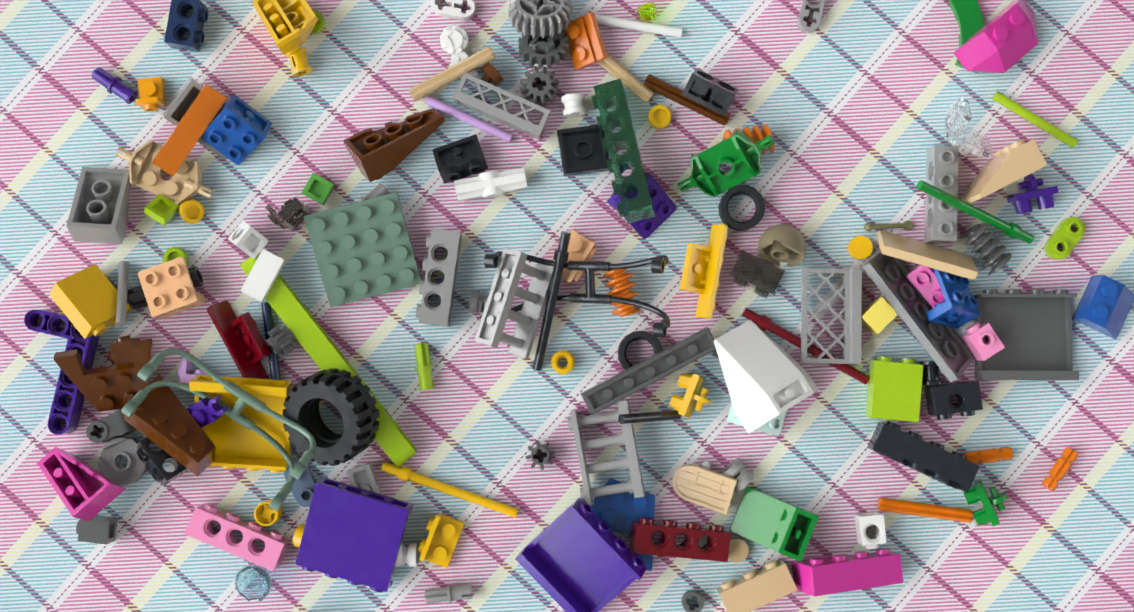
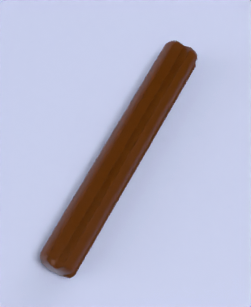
M651 74L644 81V85L650 90L721 125H726L730 119V113L727 112L723 116L683 96L684 90Z

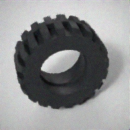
M338 369L319 371L292 387L289 391V396L284 401L286 409L283 410L282 416L301 425L314 436L316 449L311 461L317 460L319 465L326 466L329 464L335 466L349 461L369 447V444L376 437L375 432L379 429V421H376V419L380 417L379 409L375 407L377 403L375 396H371L369 393L371 390L367 384L363 385L359 377L356 375L351 377V373L346 370L340 372ZM320 399L331 402L339 410L344 423L342 435L331 431L322 421L319 412ZM283 424L285 432L288 431L290 437L288 439L291 444L294 443L296 445V450L300 454L309 450V440L299 431Z

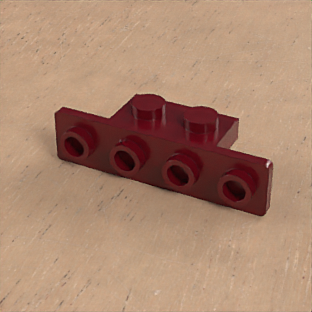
M227 300L209 306L207 312L242 377L269 379L261 361L270 355L271 352L250 313L246 312L237 318Z

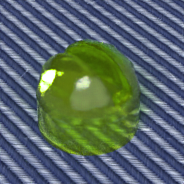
M654 2L646 3L636 10L644 22H651V19L654 20L657 15Z

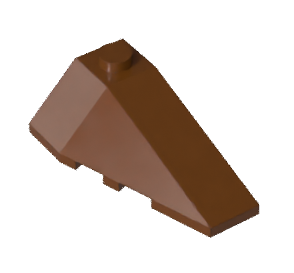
M435 108L407 116L405 121L393 124L392 121L385 123V128L372 131V128L365 129L343 140L360 172L369 182L381 179L399 165L445 121V118Z

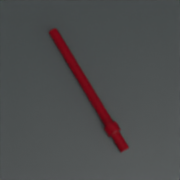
M745 307L741 316L756 323L763 331L768 330L801 349L800 337L771 322L772 319L763 314L761 316ZM813 344L807 348V353L816 358L823 352ZM825 354L821 359H829V358H828L827 355ZM829 364L865 385L870 379V376L848 364Z

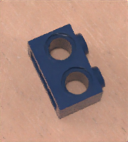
M171 0L164 42L171 48L199 52L200 46L203 45L205 39L203 27L204 23L208 20L207 7L200 0ZM190 9H194L193 15L186 18V13ZM190 32V37L182 41L183 34Z

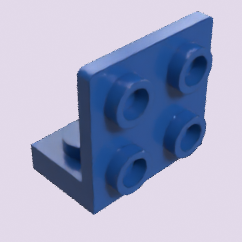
M233 94L228 99L222 112L206 128L201 138L236 165H240L266 138L272 123L237 95Z
M933 269L945 301L936 304L934 309L926 313L929 321L958 329L980 316L977 308L978 302L971 293L968 278Z

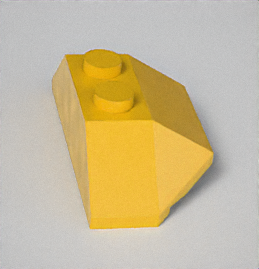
M255 0L252 2L283 55L296 51L299 46L304 44L318 21L306 0Z

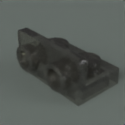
M296 197L293 200H287L282 205L281 211L269 204L265 207L270 212L267 215L268 218L275 225H279L283 229L287 227L292 231L304 221L305 215L314 212L307 204Z
M742 250L729 276L734 278L733 283L744 288L748 285L755 289V294L767 298V296H775L777 292L775 290L785 271Z

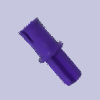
M97 67L92 71V79L107 88V92L110 94L114 93L126 101L127 104H131L136 99L138 93L122 83L121 78L112 76L101 67Z

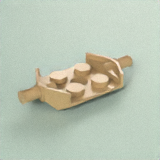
M151 140L135 152H130L122 147H119L117 150L125 153V155L116 151L117 157L129 162L130 183L156 195L162 194L177 205H181L187 199H192L196 194H201L211 199L213 195L205 191L212 194L215 193L214 189L202 184L201 163L186 157L170 180H164L163 170L152 164L162 145Z

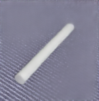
M595 14L597 23L600 25L680 38L682 35V28Z

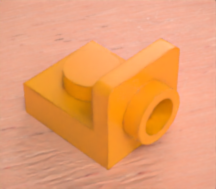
M162 77L138 79L139 99H136V105L143 108L144 111H158L159 107L167 106L164 79Z

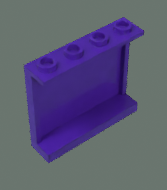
M322 477L315 485L295 564L302 566V569L306 571H319L325 573L324 575L329 578L339 577L346 579L352 585L362 584L369 586L375 592H387L393 584V581H391L407 519L412 513L414 504Z
M580 498L526 545L515 558L565 612L600 611L636 579L640 580L647 569L642 559L634 555L627 548L626 543L610 530L609 525L605 521L600 520L593 513L591 506Z

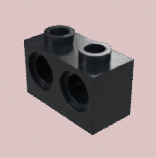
M696 69L691 74L682 95L725 116L739 89Z
M147 437L139 441L136 453L143 463L147 462L151 467L150 473L157 483L161 482L165 486L188 471L186 467L163 449L158 453L152 452L149 449V445L154 442ZM167 462L172 463L175 471H165L163 464Z

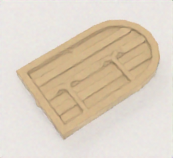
M692 464L683 465L676 470L672 478V486L680 498L727 515L737 479Z

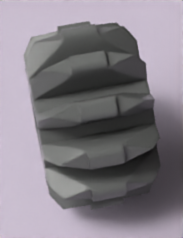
M534 66V74L526 71L525 76L527 79H520V84L524 86L520 88V93L526 94L524 99L528 101L533 98L532 102L535 104L541 101L544 107L546 106L545 99L553 102L554 97L552 94H559V89L555 87L559 85V80L553 79L555 76L553 71L546 75L547 68L543 66L541 72H538V68ZM541 82V85L543 86V90L538 91V88L536 87V83Z

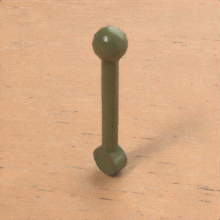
M909 220L904 223L872 224L867 222L864 225V229L866 231L885 228H904L905 230H910L913 228V223Z

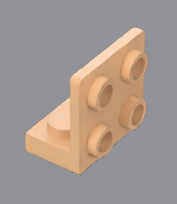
M178 257L138 272L151 316L154 318L163 319L206 303L203 294L196 293L183 257Z

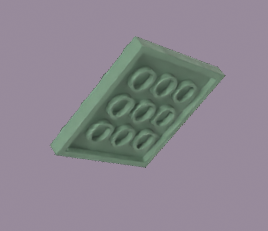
M397 191L304 216L330 307L420 284L422 279Z

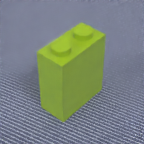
M878 356L877 361L870 360V379L868 381L865 417L919 422L923 365L916 364V359L901 358V363L892 362V357Z

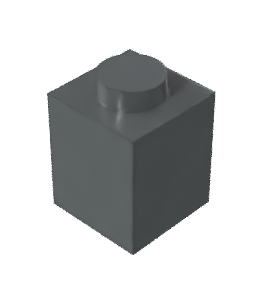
M95 515L90 521L80 519L76 526L78 541L98 544L114 542L118 517Z

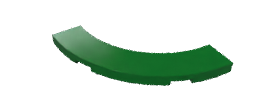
M948 0L960 28L959 47L984 27L982 12L977 0ZM957 59L955 65L964 68Z

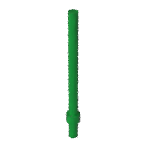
M923 180L917 183L916 188L1004 231V234L1012 239L1018 238L1028 244L1034 240L1033 235L1021 230V227L1013 222L1007 223Z

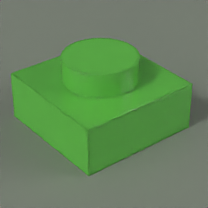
M313 173L302 194L324 206L335 185Z

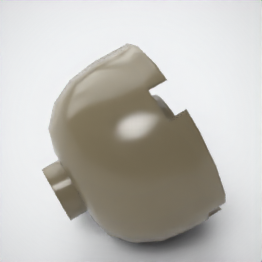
M781 223L769 227L763 232L758 242V256L763 261L772 265L780 266L779 262L788 263L787 267L797 266L804 260L806 242L803 235L792 225Z

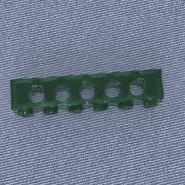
M621 78L593 86L595 95L591 96L595 110L599 109L600 116L596 117L599 130H604L605 137L601 138L604 151H609L610 159L606 160L609 172L614 173L615 181H612L614 194H619L621 201L617 203L620 217H625L628 224L656 217ZM616 106L614 111H607L609 107ZM616 127H621V128H622L619 132H617V133H612V130H613L614 128H616ZM622 148L627 149L624 154H617L618 150ZM625 170H632L629 176H622ZM630 192H638L636 197L632 199L627 198Z

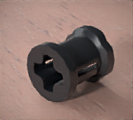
M920 361L919 364L923 365L922 385H942V381L939 378L938 365L934 361Z

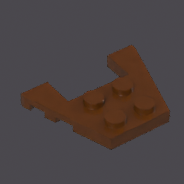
M151 338L129 342L128 349L133 363L85 369L78 349L56 352L53 359L98 412L121 409L125 403L149 384V380L145 382L137 377V374L151 360L153 341Z

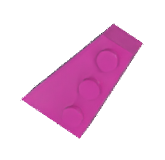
M57 447L37 462L72 517L90 521L125 490L124 487L74 454Z

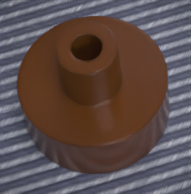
M489 62L481 68L485 74L481 80L487 83L492 82L495 86L504 81L499 72Z

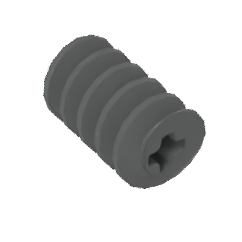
M987 223L976 224L960 235L959 238L968 237L964 245H974L970 253H980L976 260L978 262L985 259L986 262L982 268L991 267L992 269L988 274L991 275L1006 265L1011 259L1012 254H1003L1006 247L1005 245L997 246L1000 242L999 238L991 239L994 235L993 230L985 232L988 227Z

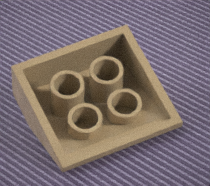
M1021 139L993 153L994 159L984 165L960 199L967 203L974 202L1047 166L1035 140L1033 139L1025 143L1024 139Z

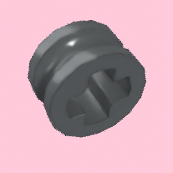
M690 590L682 596L681 602L686 612H700L702 610L704 601L699 592ZM696 596L699 604L689 608V603L686 600Z

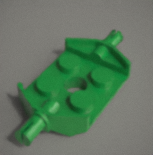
M736 130L735 135L695 156L691 154V176L678 183L680 191L684 192L694 186L695 188L698 187L705 194L715 197L760 174V154L763 153V149L775 144L772 136L769 135L760 141H755L739 130ZM723 162H728L732 165V169L724 172L719 169V165Z

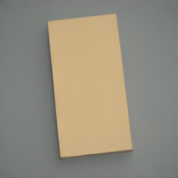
M879 229L877 240L882 254L968 279H976L978 270L970 255Z

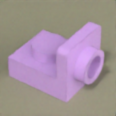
M183 359L182 364L178 367L180 383L189 384V381L196 375H208L203 370H194L193 374V363L187 359Z

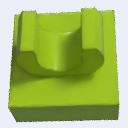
M158 194L145 207L144 213L165 226L179 212V205L162 194Z

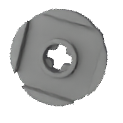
M121 437L107 442L102 448L101 456L98 457L99 471L121 486L138 481L147 472L149 465L147 462L143 463L136 453L139 441L135 438ZM120 455L128 458L127 467L118 464V461L121 460Z

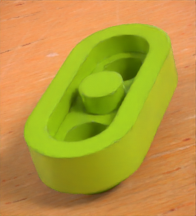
M1077 217L1063 219L1045 243L1044 250L1046 255L1053 260L1066 258L1085 233L1083 221ZM1072 224L1076 227L1075 233L1071 231ZM1058 243L1063 247L1061 252L1057 249Z

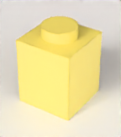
M879 297L862 311V324L872 334H879L897 314L886 298Z

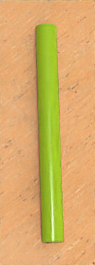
M997 91L993 95L992 100L1073 148L1077 144L1078 140L1002 93Z

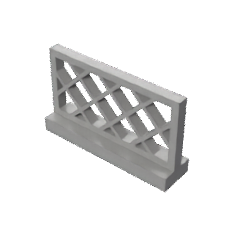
M801 268V363L861 364L862 268ZM808 273H815L823 280L815 289L808 284ZM834 274H844V284L837 290L828 280ZM825 283L835 292L827 301L817 293ZM813 295L823 304L815 313L807 307V301ZM836 296L844 302V308L838 314L829 305ZM824 307L834 315L826 325L816 316ZM813 318L822 327L814 337L807 331V324ZM836 319L843 324V332L838 337L828 328ZM824 331L834 339L826 349L816 340ZM814 342L823 352L817 358H807V348ZM836 343L843 348V359H835L828 352ZM826 354L829 359L821 358Z

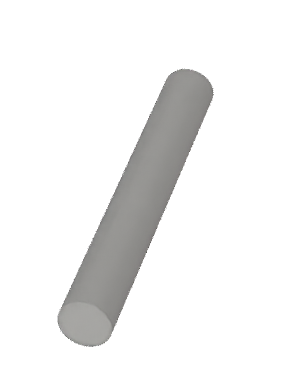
M128 261L119 262L117 326L126 325Z

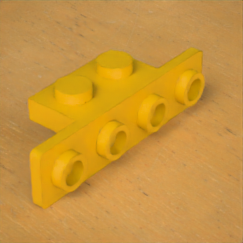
M728 225L711 226L708 246L688 243L680 290L699 294L695 314L699 318L711 319L715 310V298L720 284V270L724 261L723 253L728 239Z

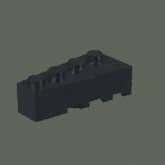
M887 420L886 424L878 422L867 446L868 449L954 489L969 492L979 470V465L965 460L966 456L958 452L952 451L950 453L943 450L944 446L934 441L928 443L921 440L923 436L909 430L908 433L901 431V426L889 420Z

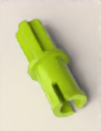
M428 343L415 344L417 363L415 370L417 369L419 391L435 389L431 369L434 366L431 365Z

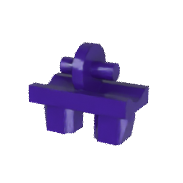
M1031 173L1024 177V182L1017 184L1019 190L1026 189V192L1008 195L1007 200L1008 203L1013 202L1017 214L1032 212L1031 198L1037 199L1039 210L1054 207L1053 194L1059 193L1058 187L1037 189V186L1043 185V179H1035V176Z

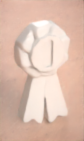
M457 25L446 27L440 35V43L442 49L451 54V66L468 58L465 50L469 44L467 32ZM476 69L468 73L472 76H479Z

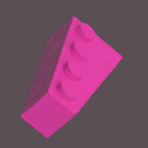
M878 548L873 553L858 551L854 552L853 555L837 554L832 555V557L803 559L801 562L797 560L791 561L793 581L797 590L814 597L903 583L901 556L899 553L891 552L890 548Z

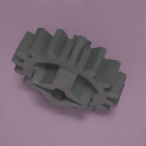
M564 30L561 31V34L554 33L553 38L544 36L543 39L541 36H536L533 39L532 35L524 37L522 32V38L518 40L519 55L522 56L523 62L529 61V66L531 67L538 64L539 69L543 65H547L548 69H550L552 63L558 66L560 65V59L566 60V54L569 53V37L565 36Z

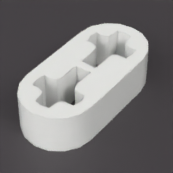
M431 0V7L434 13L441 17L469 20L476 12L473 0H445V3L451 5V7L444 6L443 10H439L438 5H436L441 0ZM464 3H467L471 10H467L466 14H463L461 9L455 8V6L463 7Z

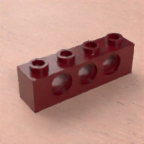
M640 517V521L632 520L629 550L633 553L728 562L731 533L724 530V526L710 524L709 528H703L700 523L686 522V526L677 525L678 522L674 520H663V523H654V519ZM661 531V539L653 542L652 535L654 532ZM684 533V541L681 544H676L677 535ZM706 535L708 541L706 545L700 547L699 540L702 536Z

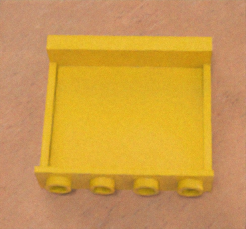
M196 375L189 381L190 391H201L213 398L216 395H221L222 398L220 400L232 408L238 399L209 375ZM220 376L265 403L269 409L283 415V410L286 409L284 401L289 396L292 381ZM194 394V403L203 399ZM246 403L241 413L272 436L292 457V444L288 439L290 437L288 431L285 432L284 423L263 411H257ZM224 413L215 422L202 427V430L216 446L215 461L208 467L222 466L223 469L240 467L246 468L248 471L269 469V471L274 473L286 471L288 468L286 460L272 444L252 429L245 428Z

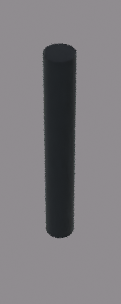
M677 410L620 414L618 421L620 424L677 420L681 418V415L678 414L679 411Z

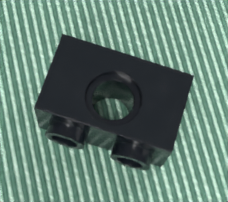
M965 381L924 387L928 415L937 416V420L952 418L951 414L960 413V416L975 415L976 410H983L979 381ZM953 394L958 398V403L954 407L951 406L949 401Z

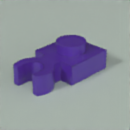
M216 395L211 400L206 397L193 403L187 410L202 428L219 419L220 415L229 409V406L221 407L218 400L222 396Z

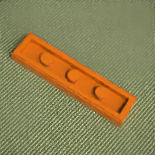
M205 84L153 159L152 164L174 176L227 97Z

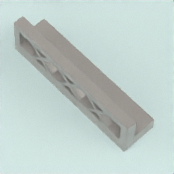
M465 72L453 96L456 104L539 141L551 113V110ZM468 80L477 85L479 92L468 95L462 92ZM493 91L498 93L501 102L493 105L488 104L483 95ZM516 101L520 104L522 111L511 114L507 111L505 104ZM502 105L503 108H504V110H502V109H500V108H497V107H499V106ZM536 110L544 114L539 126L529 122L527 113ZM524 115L526 120L520 118L519 116Z

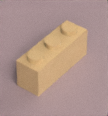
M773 559L765 563V567L758 571L751 569L743 573V577L736 581L729 579L721 583V588H718L717 591L726 611L751 612L797 591L786 563L782 560Z

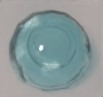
M251 564L240 569L236 575L235 587L241 596L246 598L247 601H262L269 594L272 586V577L266 568L257 564Z

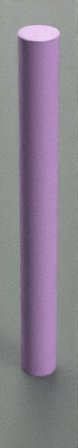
M430 95L425 100V104L510 143L513 134Z

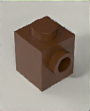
M130 335L117 338V343L109 345V359L113 365L133 363L128 345L129 342L140 339L131 338Z

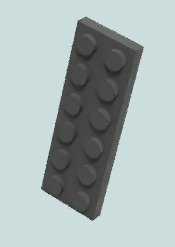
M880 250L863 266L867 276L874 281L883 297L890 302L896 314L902 318L912 335L918 339L925 348L926 353L938 365L941 373L947 377L950 383L957 380L975 359L974 355L953 327L929 321L926 313L932 310L933 307L907 278L908 273H910L909 269L901 259L884 255Z

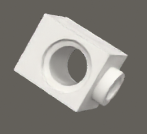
M244 221L240 223L228 238L229 241L253 259L269 241Z
M880 512L854 514L857 543L865 546V549L880 548L879 544H887L884 514ZM870 525H874V535L871 537H867V527Z

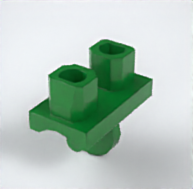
M981 479L974 481L975 486L970 487L968 493L964 491L963 493L969 505L978 501L983 503L984 508L973 511L977 525L992 523L993 526L1000 524L993 505L996 504L998 511L1004 510L1003 501L1008 498L1007 493H998L996 486L989 488L992 496L988 497Z

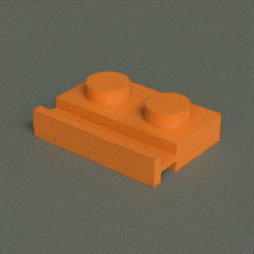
M589 12L587 15L574 19L568 24L567 29L564 31L565 36L569 37V51L575 70L584 69L602 59L608 58L595 13Z

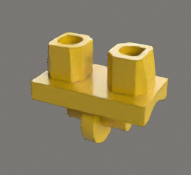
M681 373L677 385L687 389L684 398L674 394L669 406L679 411L678 414L690 418L693 409L701 412L703 404L711 405L712 401L706 399L709 390L702 387L705 378L694 373L693 375Z

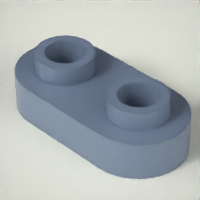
M308 466L298 480L295 478L291 490L296 501L303 507H310L316 481ZM289 467L284 472L287 482L290 476ZM304 491L310 492V499L304 498Z

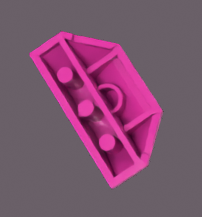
M1014 0L953 54L969 72L1005 73L1038 44L1035 13L1025 0Z

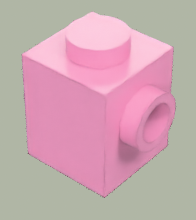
M977 322L966 329L968 333L961 336L978 361H985L1005 348L989 323L980 324Z

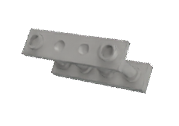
M504 248L474 341L498 348L499 342L510 345L508 353L528 359L546 305L554 266L537 263L536 267H532L525 263L528 254ZM522 273L532 277L528 290L518 287ZM514 296L525 300L521 313L510 309ZM507 319L517 322L514 336L503 333Z
M627 400L617 402L618 408H614L615 411L579 417L577 410L570 411L571 416L568 417V425L570 431L574 430L583 481L580 495L582 501L590 506L594 505L593 498L624 492L634 493V498L646 496L633 423L621 424L622 431L618 435L583 441L581 426L614 420L619 422L618 417L620 414H631L629 401ZM621 444V446L626 448L627 455H624L621 459L587 464L585 450ZM620 468L630 470L631 479H628L627 482L591 488L589 478L591 473Z

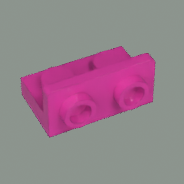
M918 265V267L908 273L907 278L933 309L936 304L945 301L933 268Z

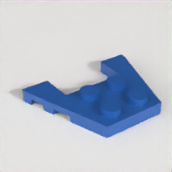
M610 478L604 486L623 482ZM645 491L646 496L634 498V493L630 494L629 492L595 497L593 499L594 505L591 508L600 520L605 521L609 525L610 529L630 536L632 520L640 521V517L654 519L655 495ZM634 553V555L642 559L647 570L651 571L653 555Z

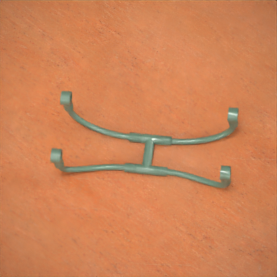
M168 348L156 354L148 364L141 368L137 377L147 382L167 355L176 354L186 358L238 398L234 407L229 406V409L224 414L245 428L252 429L281 453L288 464L290 476L288 482L282 486L268 506L277 512L291 492L295 478L297 480L300 478L314 457L316 449L314 436L301 425L269 409L265 403L239 386L220 377L190 353L178 348ZM157 381L140 390L125 404L121 413L130 418L138 406L146 399L148 393L158 387H175L191 392L201 398L208 397L210 400L213 397L201 391H190L189 385L184 383ZM218 400V403L221 407L227 406L226 403H224L221 400ZM246 403L257 411H263L267 415L294 428L309 440V450L305 451L296 465H294L288 452L272 436L241 413Z

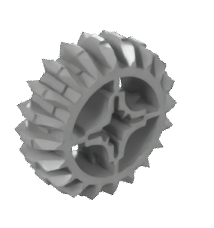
M510 0L508 13L512 27H515L519 33L523 32L524 37L532 35L533 39L536 36H541L542 39L544 36L553 38L554 33L561 34V31L566 30L568 24L571 23L572 5L570 0Z

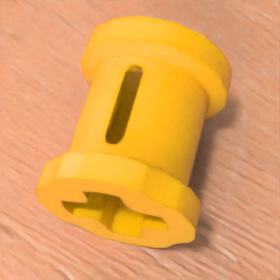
M299 47L296 51L286 54L292 65L293 71L291 73L293 77L305 76L313 71L312 67L308 65L305 47Z

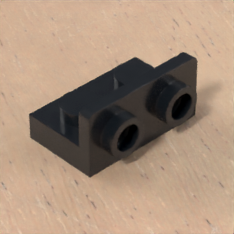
M476 134L432 149L444 184L472 174H478L488 169Z

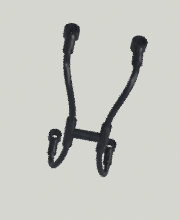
M502 251L486 254L484 257L485 267L497 268ZM527 255L526 258L527 261L554 266L555 264L553 260ZM661 255L618 264L597 261H568L564 264V268L585 271L586 294L570 293V295H558L557 301L594 304L622 303L649 310L663 318L661 322L654 323L653 336L665 338L666 330L670 327L671 323L669 316L664 311L650 304L629 298L595 294L594 271L628 269L651 264L652 273L663 274L665 266L669 262L668 256ZM524 303L511 308V310L521 311Z

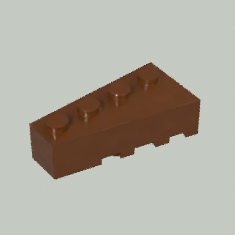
M158 375L148 385L164 380ZM158 387L151 390L130 418L124 414L126 422L197 477L215 461L216 446L169 387Z

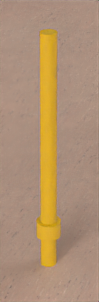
M384 462L381 471L398 476L399 480L405 482L409 480L514 518L517 515L518 508L418 474L409 467L402 466L401 468Z

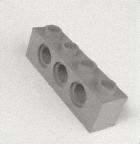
M934 145L926 150V182L958 198L959 146ZM927 193L925 204V242L935 244L956 242L958 209Z
M432 228L431 234H427L426 248H429L428 257H424L422 270L426 271L425 281L421 280L419 294L423 295L422 303L418 304L416 309V318H419V323L450 327L462 241L461 232ZM445 248L448 251L447 258L442 261L437 260V250ZM438 271L443 272L445 276L444 281L440 284H435L432 279L434 273ZM433 295L441 297V304L436 308H432L429 304V300Z

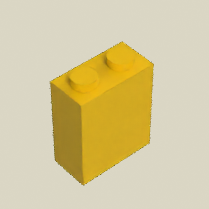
M96 264L56 282L49 295L84 339L92 335L95 337L101 335L111 325L117 326L118 291ZM127 303V313H128L131 307H130L129 304Z

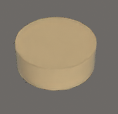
M731 538L728 559L735 563L744 561L749 553L748 545L740 538Z

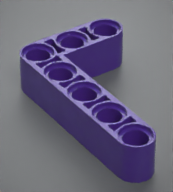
M30 310L26 313L24 323L28 329L67 338L65 351L79 350L81 348L83 351L81 360L84 368L92 369L100 335L97 337L92 335L84 339L64 314L46 310ZM39 315H41L43 318V322L40 326L37 324V318ZM62 320L66 323L65 330L63 331L60 330ZM60 369L48 418V429L55 435L69 434L77 429L85 399L82 392L62 369ZM67 395H70L72 398L70 406L66 404ZM62 418L66 421L65 429H62L60 426Z

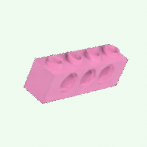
M205 503V505L195 507L185 535L274 571L279 567L289 544V540L284 539V534L273 530L271 532L262 529V525L255 522H243L240 520V516L227 512V514L219 512V508L212 504ZM214 520L220 523V532H216L212 528ZM235 529L240 530L242 532V541H238L235 539ZM257 539H262L264 541V550H260L256 547Z

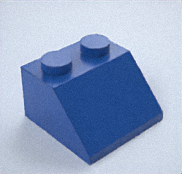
M1105 275L1092 276L1072 319L1104 335L1117 339L1134 302V294L1126 285Z

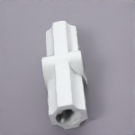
M524 167L503 172L497 170L479 174L477 177L454 181L458 202L480 197L494 198L503 195L505 192L528 188Z

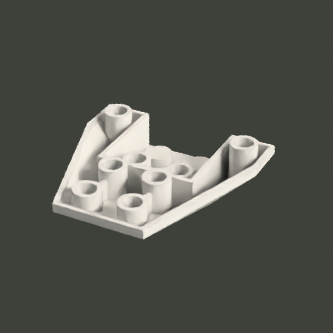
M751 320L714 340L734 411L748 434L819 390L806 369Z

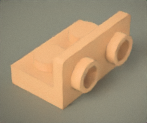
M571 229L567 250L569 252L568 261H591L597 251L594 249L595 242L588 240ZM563 268L561 279L569 284L573 280L578 282L584 271Z

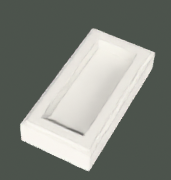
M262 249L240 291L260 302H264L286 260Z

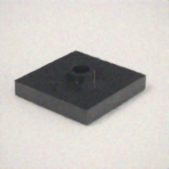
M603 124L557 130L564 177L610 171L611 167Z

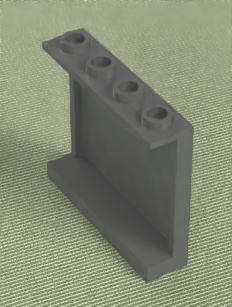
M984 289L982 294L974 295L978 302L977 308L980 316L974 319V324L977 322L980 324L989 323L1005 347L985 361H978L975 358V380H1079V371H1073L1071 298H1077V294H1068L1067 289L1053 290V294H1045L1044 289L1029 290V294H1021V289H1008L1006 294H997V289Z

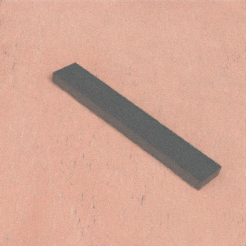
M705 327L580 394L591 415H594L715 351V339L709 328Z

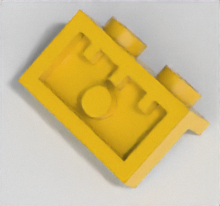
M440 512L435 517L431 516L426 530L430 531L427 540L422 539L417 551L421 554L419 560L423 562L427 560L448 568L465 522Z

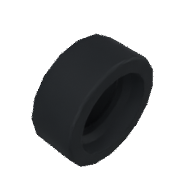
M737 185L729 189L721 198L718 206L719 216L722 222L728 225L730 229L746 231L755 227L763 218L765 201L761 193L754 187ZM736 195H747L755 203L756 210L754 216L746 222L734 220L728 212L729 201Z
M634 331L625 336L620 342L617 351L621 366L625 370L633 366L629 363L626 356L627 347L631 342L638 339L646 340L652 345L654 354L663 350L658 338L646 331Z

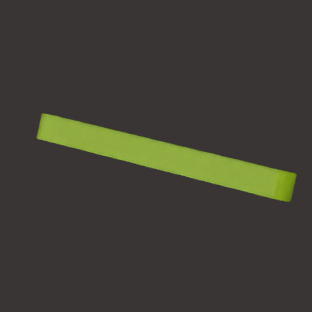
M261 251L254 259L249 257L240 264L247 276L251 272ZM279 273L265 298L321 371L338 369L340 372L346 370L351 373V377L356 375L362 380L361 383L366 385ZM369 391L372 397L375 396L372 391ZM375 396L377 401L375 407L379 409L380 417L376 419V421H379V429L375 432V440L397 467H400L418 451Z

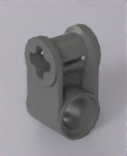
M122 409L109 414V416L92 422L87 427L86 433L89 440L99 443L109 442L118 437L133 433L137 429L124 420V414L121 413ZM101 428H104V432L99 436L98 432L102 430Z

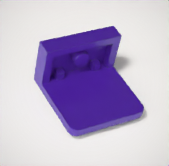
M641 169L631 174L628 181L621 188L616 189L607 200V203L622 214L634 230L644 239L648 238L677 208L653 176Z

